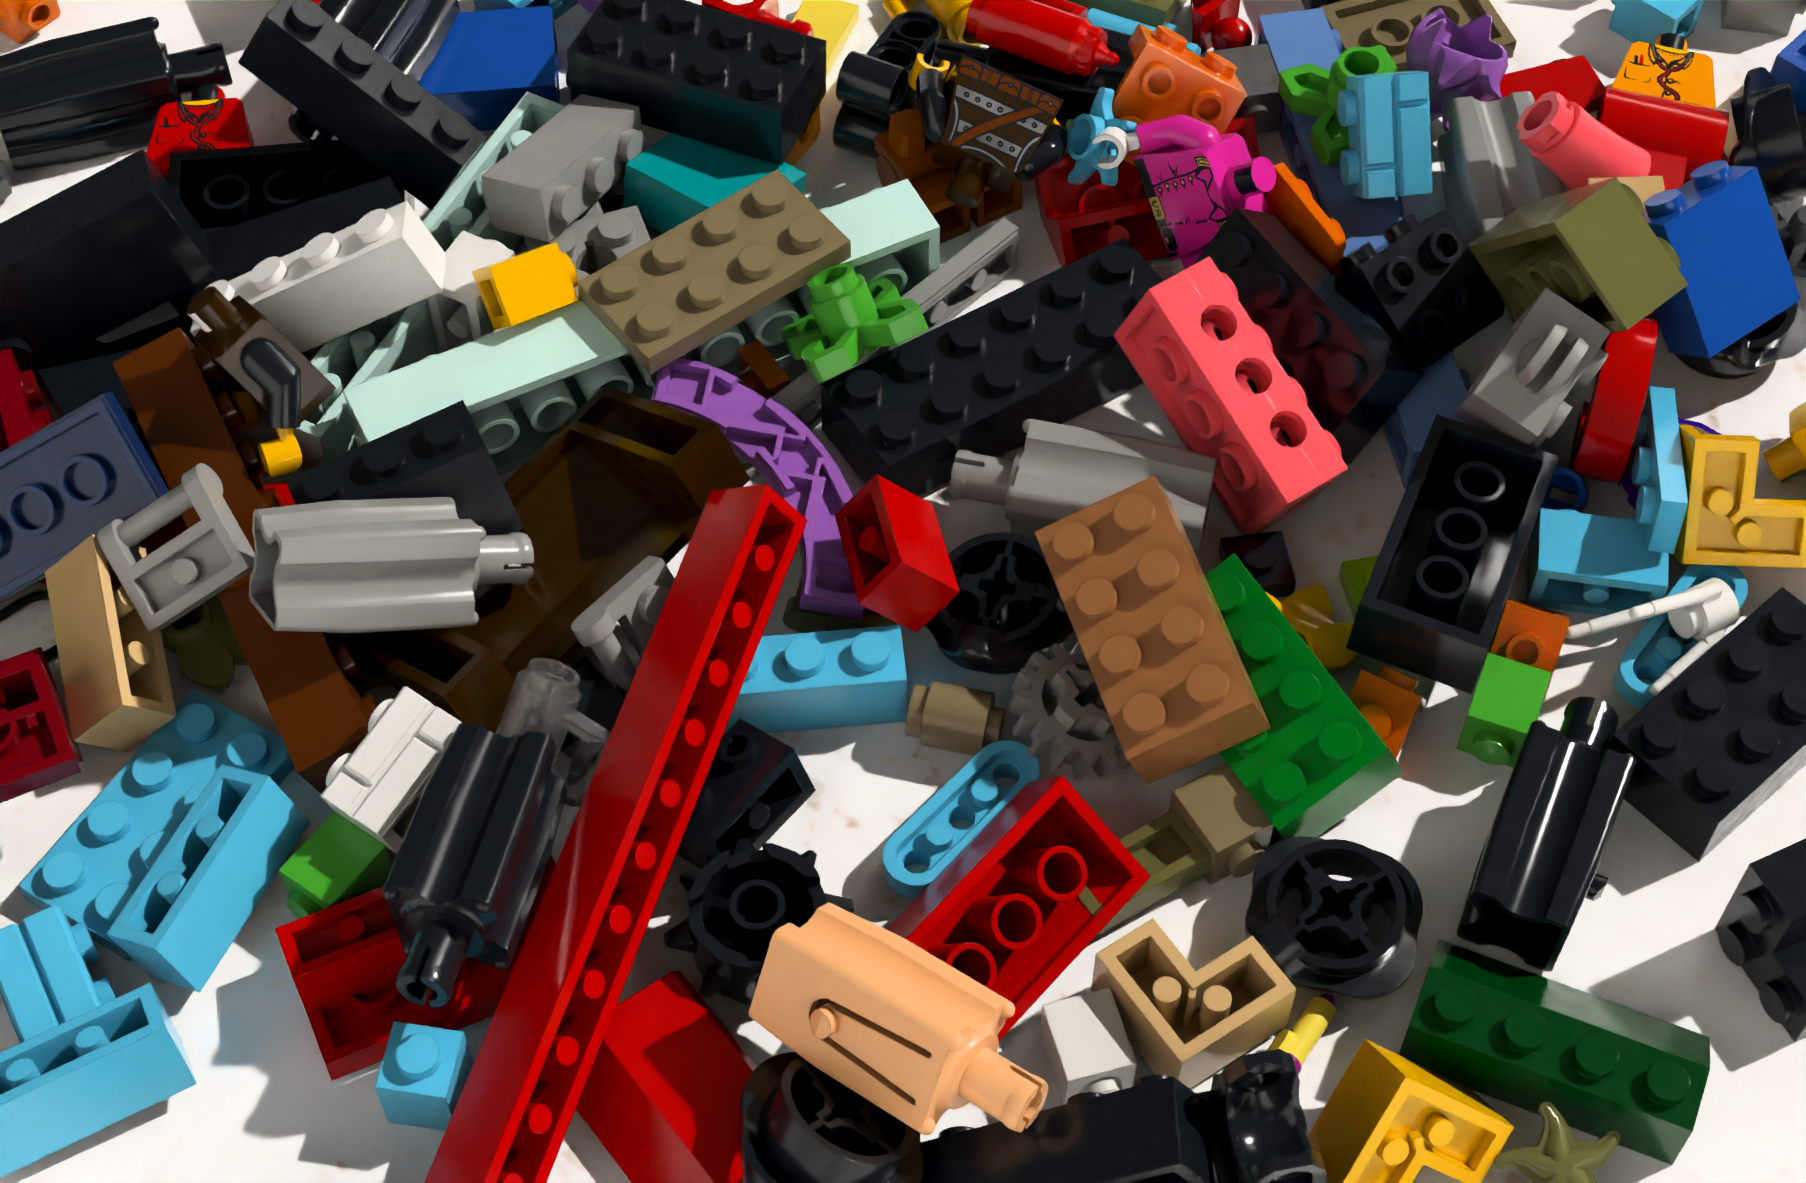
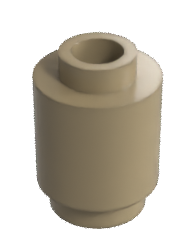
M933 681L931 686L916 684L908 707L905 735L920 738V745L975 756L986 745L1000 740L1005 719V708L995 707V693L938 681Z

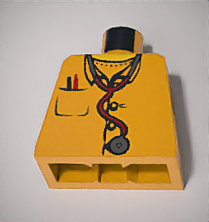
M1676 33L1661 34L1655 39L1654 44L1641 41L1632 43L1612 85L1613 88L1716 108L1713 60L1706 54L1687 51L1685 38Z

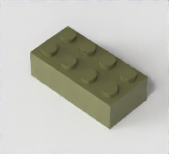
M1616 176L1522 205L1468 246L1515 322L1532 301L1545 288H1548L1611 330L1610 333L1627 331L1689 285L1679 271L1681 262L1676 251L1666 240L1656 237L1643 217L1645 210L1642 201L1629 186L1620 183Z

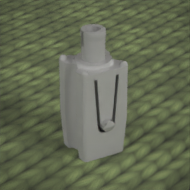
M1530 91L1512 92L1500 100L1491 102L1479 101L1474 99L1473 96L1457 97L1449 102L1447 116L1450 130L1439 136L1437 148L1446 207L1468 245L1520 206L1564 193L1562 182L1547 167L1533 157L1529 152V147L1518 139L1519 131L1516 129L1519 118L1527 107L1535 103L1533 94ZM1510 315L1511 321H1512V323L1514 324L1515 321H1514V319L1512 318V316Z
M1027 419L1023 422L1022 429L1027 433L1025 447L1018 448L1014 460L976 454L968 450H958L956 453L955 462L952 467L949 495L955 499H970L1006 506L1005 518L1011 522L1010 533L1023 535L1035 541H1038L1034 533L1035 531L1155 475L1173 503L1199 561L1210 507L1217 458L1143 438L1036 419Z
M451 497L332 500L255 509L253 512L252 533L255 545V560L249 579V599L274 631L345 634L470 627L476 625L479 621V616L475 612L474 598L478 585L503 583L522 585L527 583L533 575L534 569L531 566H521L524 563H534L533 546L527 534L512 532L506 535H486L485 529L482 526H478L472 519H459L455 501Z

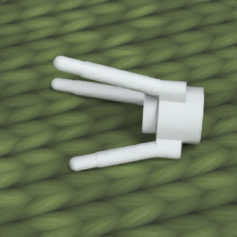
M1713 577L1675 595L1649 601L1627 610L1570 626L1565 637L1574 639L1668 613V618L1674 631L1682 638L1688 639L1692 637L1697 639L1698 643L1650 686V693L1657 696L1726 636L1723 629L1736 624L1739 619L1740 610L1734 592L1727 583Z

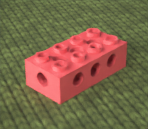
M1209 256L1148 289L1113 336L1186 449L1217 458L1212 489L1241 534H1258L1305 507L1343 474L1348 467L1342 459L1341 448L1335 437L1329 431L1322 429L1307 406V398L1303 388L1294 378L1286 374L1273 354V347L1269 336L1262 327L1252 322L1239 302L1238 292L1233 281L1228 275L1218 270ZM1217 327L1222 333V341L1217 338L1214 329ZM1251 379L1254 382L1257 394L1253 393L1247 380ZM1284 430L1290 437L1291 447L1283 439L1281 431Z

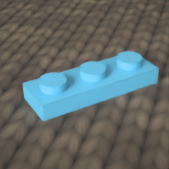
M1649 386L1632 447H1637L1632 464V484L1641 485L1636 501L1635 520L1638 524H1645L1648 551L1674 554L1688 506L1675 389Z

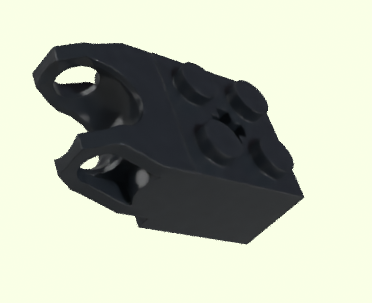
M1277 1049L1243 1055L1228 1065L1222 1073L1213 1076L1210 1091L1196 1093L1207 1101L1215 1183H1327V1173L1321 1153L1312 1150L1308 1141L1306 1119L1299 1101L1300 1080L1293 1056L1285 1051Z

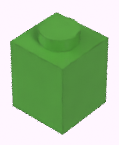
M1487 652L1456 749L1473 754L1477 759L1488 764H1504L1514 768L1531 723L1538 719L1552 672Z
M334 811L279 869L289 895L285 903L291 912L300 919L384 886L392 868V863L387 848L383 843Z

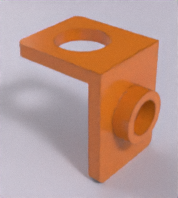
M1507 597L1490 653L1552 672L1545 693L1546 697L1570 623L1569 616Z

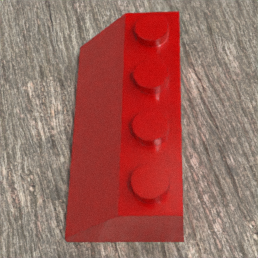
M1063 775L1031 781L1020 790L886 930L905 938L1014 1004L1015 1013L1011 1018L1006 1019L1004 1027L997 1035L999 1042L1151 876ZM1085 858L1088 859L1089 865L1091 867V869H1089L1088 871L1086 863L1084 861ZM1085 885L1098 902L1102 903L1093 915L1077 897L1083 891Z

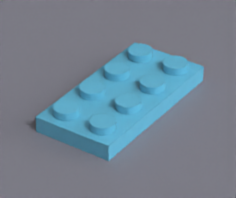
M194 688L175 708L176 717L147 739L18 885L24 898L44 910L53 905L60 906L71 926L84 921L95 942L128 962L132 958L106 933L219 766L222 764L270 776L278 786L294 768V764L281 737Z

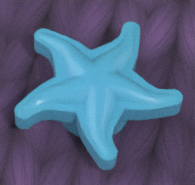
M1100 87L1093 101L1090 113L1081 114L1074 120L1068 119L1066 122V130L1068 132L1067 150L1070 157L1076 160L1074 168L1068 174L1067 180L1069 183L1081 185L1098 170L1103 185L1114 187L1117 184L1118 166L1112 169H1103L1097 166V162L1101 158L1117 155V145L1109 140L1092 144L1096 136L1107 127L1120 128L1126 134L1136 132L1135 126L1137 124L1135 122L1114 119L1112 112L1113 89Z

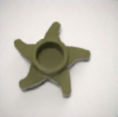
M1546 1101L1538 1106V1112L1543 1120V1128L1537 1146L1522 1147L1500 1153L1493 1162L1495 1167L1499 1169L1514 1168L1532 1183H1597L1594 1171L1609 1158L1619 1144L1621 1137L1616 1131H1607L1598 1140H1575L1561 1114L1551 1102Z

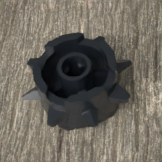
M748 838L738 839L734 855L730 856L729 850L723 851L700 869L698 875L681 874L678 881L688 892L689 918L664 933L663 937L665 947L693 953L697 970L700 971L703 978L699 991L703 998L708 999L718 992L720 995L738 1002L751 1004L772 935L779 927L790 922L800 928L808 922L818 907L829 902L846 911L854 912L852 899L824 893L820 884V876L814 868L817 854L813 850H808L800 855L795 851L773 843H762L763 850H756Z

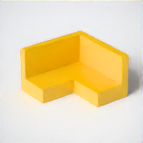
M1679 425L1688 506L1673 555L1682 564L1806 568V500L1754 499L1760 440L1754 436L1701 434L1690 425Z
M1365 1039L1309 1132L1308 1141L1312 1150L1321 1153L1327 1173V1183H1413L1423 1165L1463 1183H1481L1493 1164L1495 1157L1499 1154L1513 1131L1514 1126L1470 1088Z

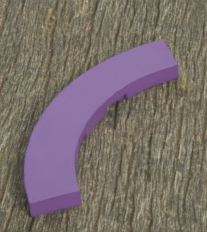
M680 357L661 368L658 372L651 401L717 424L730 447L749 462L777 494L807 519L798 543L802 562V589L799 609L863 620L864 606L858 603L835 519V514L853 495L839 467L823 444L801 420L772 397L768 400L755 391L739 384L738 377L724 370L685 357Z

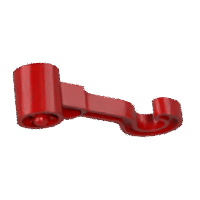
M1606 86L1596 120L1622 138L1648 151L1651 156V168L1648 176H1663L1665 190L1677 189L1692 180L1691 172L1704 164L1724 160L1727 161L1729 166L1728 156L1723 151L1729 124L1728 110ZM1654 311L1629 330L1610 333L1600 347L1601 350L1609 355L1596 374L1590 402L1583 401L1571 449L1569 469L1581 477L1617 484L1621 479L1635 439L1652 370L1658 332L1657 321L1653 318Z

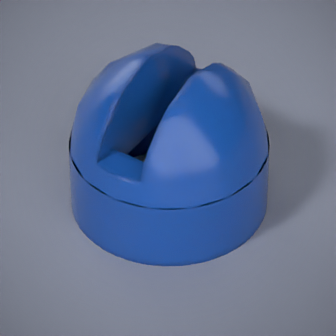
M1555 468L1540 508L1553 510L1572 509L1581 513L1586 507L1589 498V491L1585 481L1570 469ZM1552 487L1578 496L1576 502L1570 505L1550 498L1549 495Z

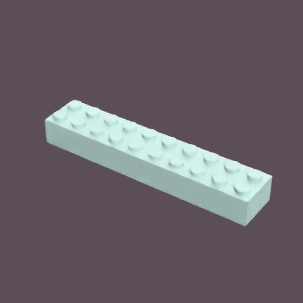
M908 179L886 187L873 189L867 194L838 205L820 209L851 242V257L840 264H851L856 274L864 276L867 285L879 279L887 278L896 285L899 295L902 297L939 268L940 226ZM807 283L682 357L705 363L737 377L739 376L737 349L758 339L780 367L796 361L789 353L780 329L812 314L807 302V298L810 295ZM582 301L499 332L486 334L477 340L440 354L427 356L421 361L384 375L368 378L360 384L344 389L343 394L358 447L463 400L501 476L519 469L604 385L651 401L659 370L650 375Z

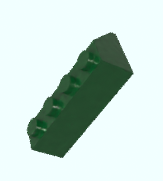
M1439 939L1398 1055L1462 1084L1473 1091L1540 1115L1538 1112L1540 1103L1551 1102L1569 1127L1601 1138L1607 1131H1616L1621 1137L1618 1145L1673 1165L1694 1129L1710 1071V1037Z

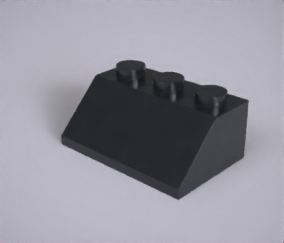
M463 400L285 479L296 505L332 500L451 497L455 501L459 519H472L478 526H482L485 529L486 535H506L512 532L526 534L488 449Z

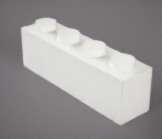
M404 201L387 210L382 208L372 210L354 225L334 234L328 232L319 234L311 239L303 248L280 258L277 256L266 258L258 263L252 271L230 281L218 280L207 287H216L228 301L240 295L262 313L303 353L442 292L446 253L409 203ZM193 320L190 332L195 337L201 327Z

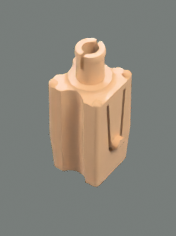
M830 902L818 907L814 915L800 928L789 922L779 927L772 935L749 1009V1017L814 1067L923 1135L932 1134L935 1130V1125H937L942 1115L948 1109L956 1110L971 1102L1000 1120L1007 1128L1021 1133L1024 1128L1027 1129L1036 1119L1047 1098L1049 1088L1044 1079L1027 1072L997 1053L999 1046L997 1035L1004 1027L1006 1019L1014 1015V1004L922 948Z

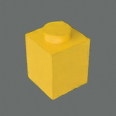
M557 242L531 249L472 271L494 330L517 325L579 301L574 287H577L578 282L575 267L570 257L565 252H560Z

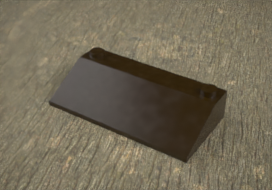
M604 385L503 483L533 546L534 563L521 564V566H531L534 569L533 575L527 583L522 585L511 583L478 585L474 598L475 612L479 616V621L474 626L349 633L341 643L346 641L353 649L359 661L372 668L377 675L399 692L404 686H407L430 701L434 706H438L462 723L479 724L495 734L503 735L511 727L513 720L585 648L571 630L573 621L648 555L662 558L667 565L691 540L710 492L743 487L750 480V477L717 424Z

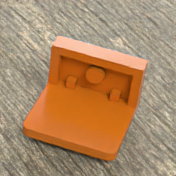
M1138 24L1127 43L1134 60L1115 91L1112 100L1114 119L1128 120L1140 125L1184 114L1212 125L1219 134H1224L1247 96L1245 89L1237 75H1235L1237 67L1227 59L1211 51H1207L1203 58L1186 49L1188 41L1165 26L1158 25L1156 30L1152 31ZM1141 150L1129 151L1123 160L1136 167L1132 156L1141 153Z

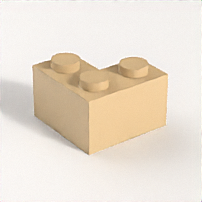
M1153 918L1096 953L1091 992L1110 987L1129 1041L1156 1075L1174 1076L1188 1088L1197 1085L1285 1028L1297 990L1253 935L1195 971Z

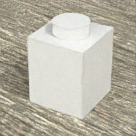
M1110 987L1042 1005L1039 1036L1062 1105L1067 1104L1068 1098L1079 1093L1097 1092L1107 1094L1133 1087L1137 1062Z

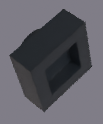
M1282 531L1220 539L1218 554L1221 562L1235 553L1265 592L1275 598L1288 597L1294 593L1296 579Z

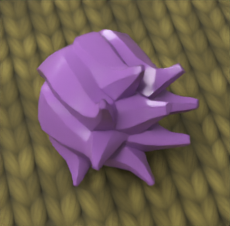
M1439 8L1422 19L1414 27L1409 37L1406 52L1407 71L1429 72L1430 124L1442 116V126L1445 132L1449 130L1447 109L1452 99L1473 96L1476 100L1489 102L1491 97L1497 100L1502 99L1500 83L1508 67V52L1501 45L1491 42L1492 15H1483L1460 28L1445 16L1443 10Z

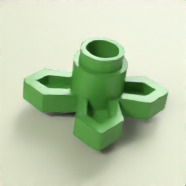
M1377 45L1369 48L1352 47L1346 49L1333 62L1330 71L1311 63L1281 71L1278 92L1289 111L1318 118L1311 128L1309 144L1322 165L1329 166L1340 163L1341 152L1349 150L1348 126L1342 127L1340 125L1337 112L1338 93L1341 90H1347L1346 76L1396 72L1397 66L1386 48L1382 45Z
M844 263L828 267L809 279L807 286L810 295L807 298V302L812 314L781 328L780 333L789 353L796 360L803 359L809 374L818 383H822L853 368L859 358L871 354L878 347L897 346L927 331L928 326L920 306L911 298L901 300L896 285L889 279L882 278L867 285L863 275L856 274L851 264Z

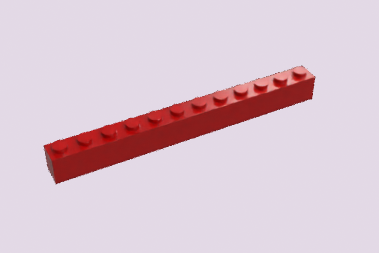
M767 484L710 492L424 1183H546L807 523V519Z

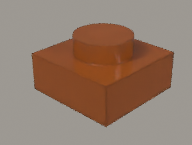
M758 339L737 349L739 376L737 377L739 378V384L755 391L767 400L790 384V378Z

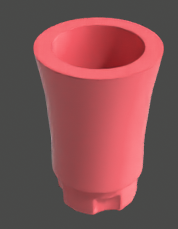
M1550 91L1542 94L1534 104L1525 109L1517 123L1518 139L1529 147L1530 154L1547 167L1569 190L1586 186L1588 178L1648 176L1650 172L1651 156L1648 151L1617 135L1593 118L1576 102H1568L1558 92Z

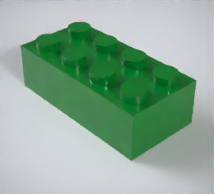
M1233 553L1205 574V578L1271 729L1219 753L1284 839L1298 836L1318 837L1404 772L1387 745L1235 553Z

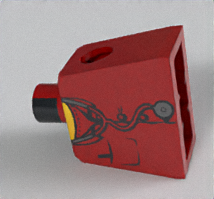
M203 84L193 89L191 101L166 103L160 107L146 154L167 182L170 153L254 146L243 102L237 98H225V93L218 86Z

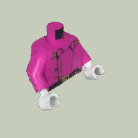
M1180 114L1136 125V132L1126 134L1117 127H1107L1092 141V144L1109 140L1117 145V155L1103 157L1097 162V166L1103 169L1115 168L1123 161L1129 151L1141 150V153L1132 157L1170 261L1180 258L1182 262L1181 265L1175 268L1169 266L1154 268L1156 273L1165 280L1195 263L1236 207L1263 213L1267 212L1268 205L1264 193L1271 191L1275 186V168L1266 157L1261 156L1251 159L1245 140L1238 133L1219 134L1214 126L1188 115Z

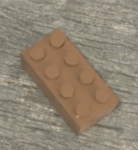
M1155 475L1034 532L1125 757L1148 785L1271 729L1177 511Z

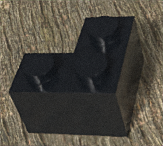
M1805 838L1750 863L1714 928L1718 933L1719 943L1724 954L1733 964L1742 967L1757 988L1759 999L1765 1012L1773 1021L1783 1025L1794 1042L1806 1038Z

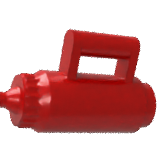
M972 0L966 18V31L976 35L977 41L984 45L1067 75L1076 73L1085 77H1091L1099 66L1108 65L1113 67L1119 63V56L1111 52L1107 47V32L1091 24L1087 19L1088 8L1067 0Z

